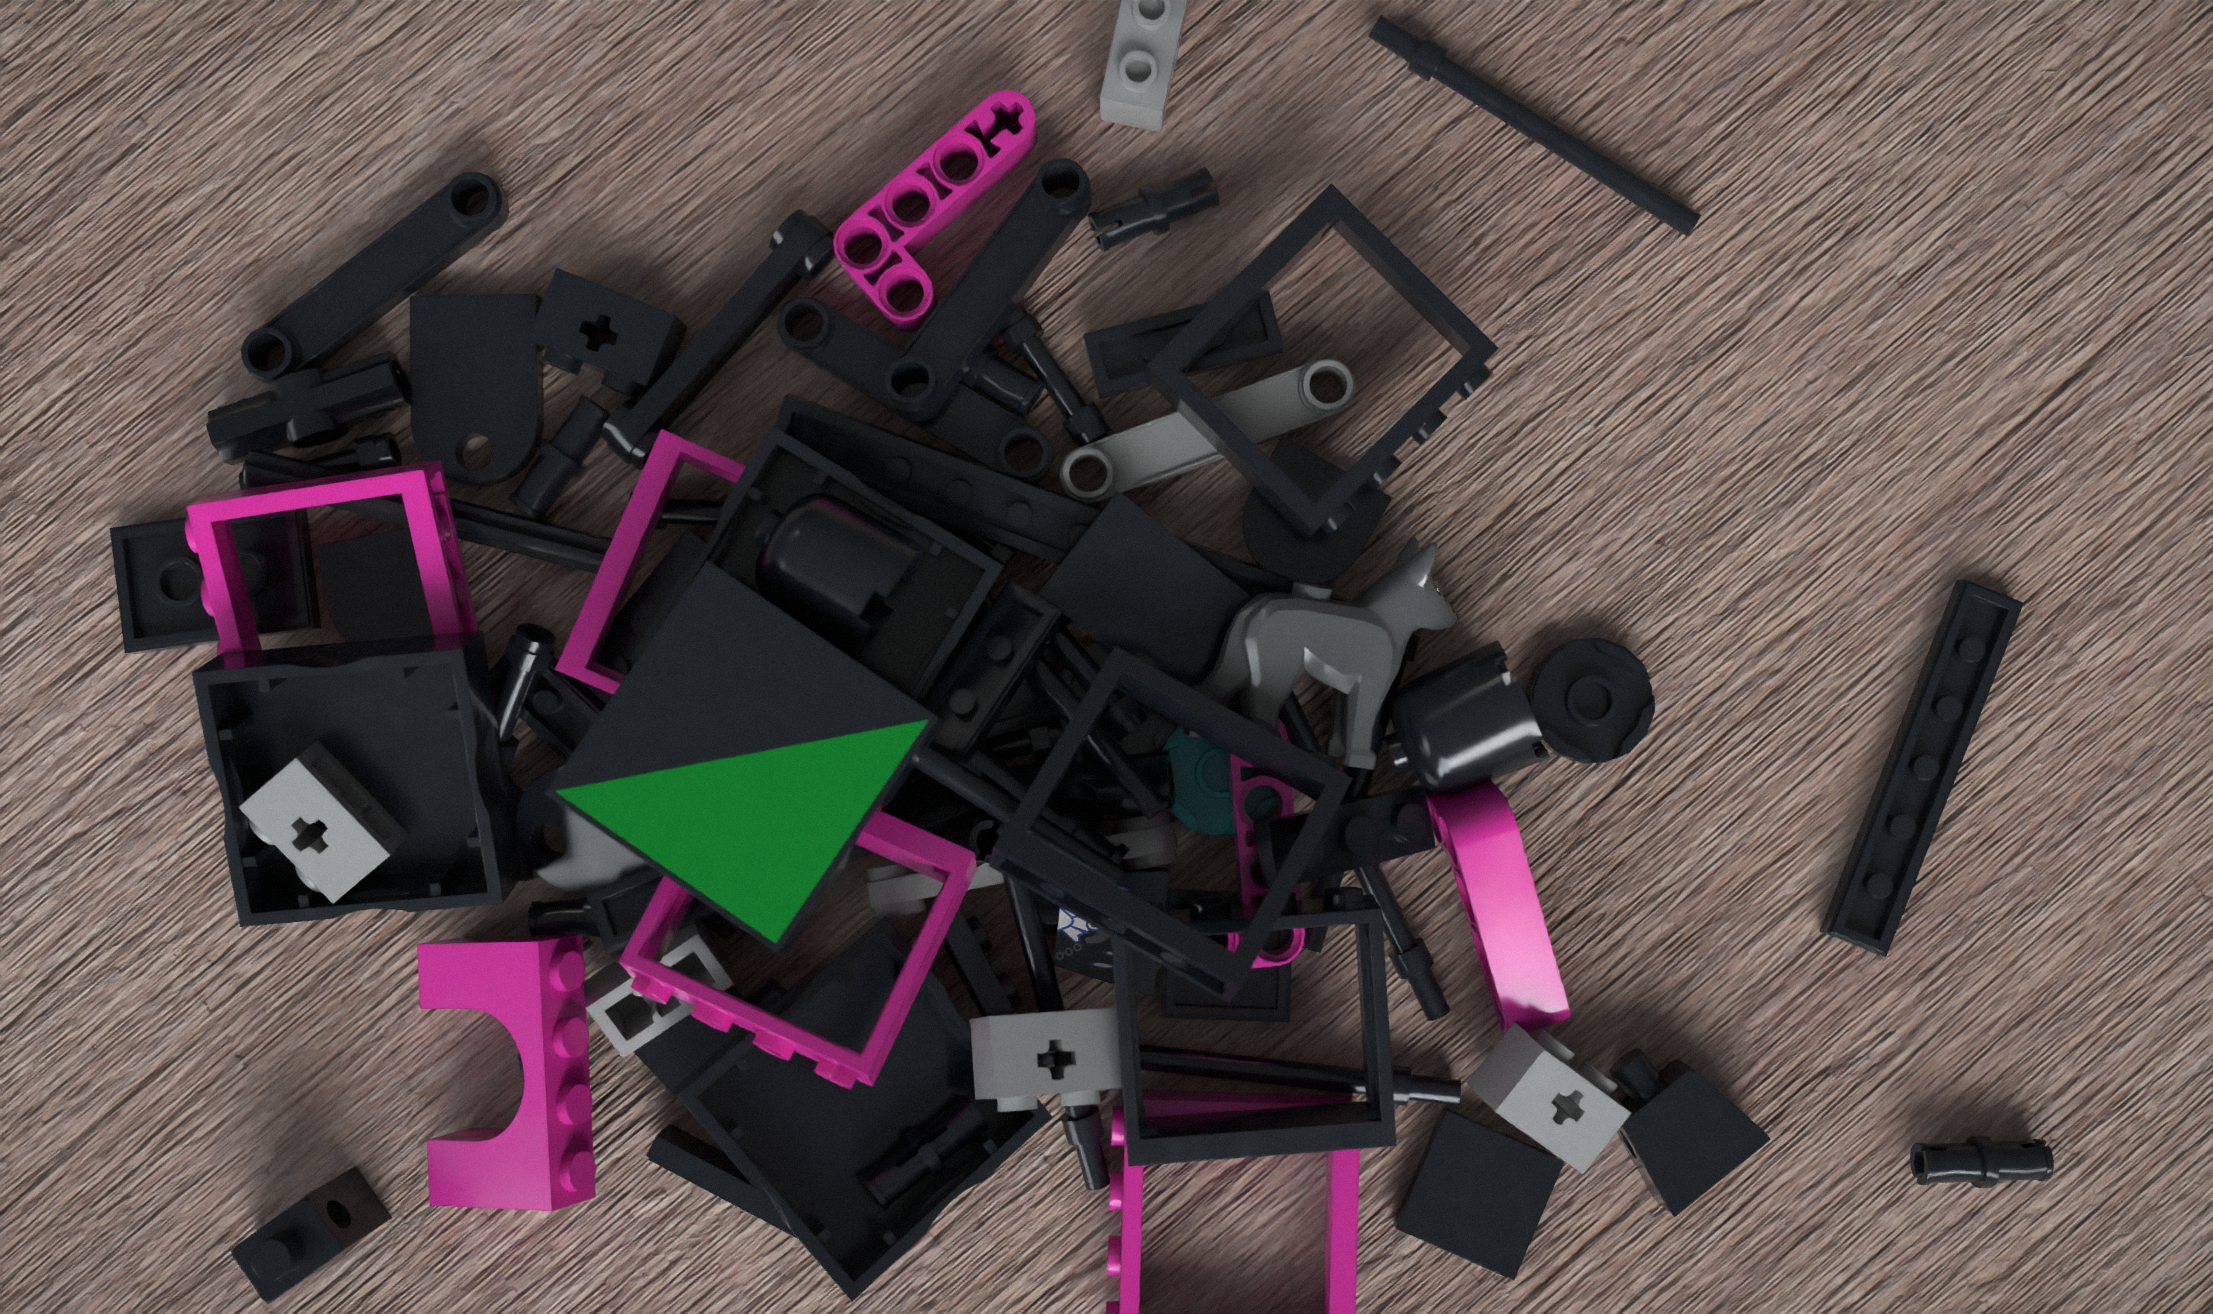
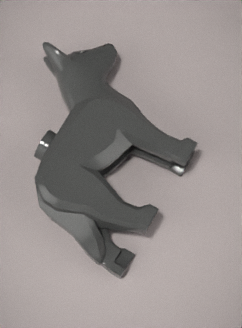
M1416 537L1411 538L1398 556L1394 567L1372 583L1353 603L1331 600L1332 588L1294 581L1292 593L1274 592L1257 594L1235 613L1234 619L1226 632L1217 662L1212 672L1200 686L1215 693L1221 699L1224 707L1239 699L1244 718L1256 717L1262 719L1278 730L1281 708L1301 674H1307L1333 687L1332 716L1325 754L1341 757L1342 764L1346 766L1373 770L1377 755L1371 749L1374 723L1380 706L1400 670L1408 639L1412 632L1418 628L1427 630L1451 629L1458 621V613L1445 599L1436 579L1430 575L1438 550L1437 544L1435 542L1429 543L1419 551V541ZM1184 727L1183 733L1187 736L1201 738V736Z

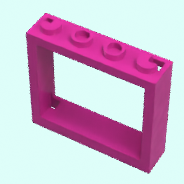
M660 430L555 670L614 695L628 674L597 660L684 462L733 484H736L746 468L745 465L666 430Z
M441 460L211 494L186 505L188 516L185 520L186 539L191 550L194 553H198L204 579L201 584V598L206 612L215 618L220 638L217 646V656L221 653L262 650L230 519L402 493L434 635L479 631Z
M882 811L872 818L855 844L943 883L861 1054L660 963L695 897L666 876L661 880L618 962L631 977H634L630 987L652 1000L667 1004L671 995L695 1005L691 1015L713 1028L728 1032L732 1023L756 1033L752 1043L774 1056L790 1060L795 1051L817 1061L818 1064L814 1071L833 1083L851 1089L855 1080H859L873 1087L977 871L975 852Z
M1143 1089L1145 1118L1358 1102L1354 1096ZM1112 1106L1111 1145H1123L1124 1154L1123 1171H1110L1109 1210L1122 1211L1121 1236H1108L1107 1276H1120L1119 1301H1106V1314H1139L1144 1165L1128 1167L1124 1107ZM1360 1149L1327 1151L1322 1314L1356 1313Z

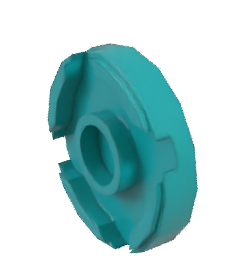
M1179 725L1167 738L1162 752L1169 751L1173 764L1175 805L1169 810L1188 828L1211 836L1233 835L1227 751L1203 737L1187 736L1183 733L1184 727ZM1255 766L1254 768L1240 767L1241 780L1254 775L1271 776ZM1260 785L1248 792L1244 807L1246 814L1254 822L1262 821L1276 806L1278 796L1275 791L1266 785Z

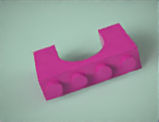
M582 935L460 937L417 944L420 1009H476L492 1015L507 1028L515 1040L524 1070L522 1101L514 1120L507 1129L470 1128L426 1140L430 1205L555 1211L595 1198L596 1164L593 1152L592 1095L590 1092L588 1056L589 1031L585 1009L584 978L586 967L583 959Z

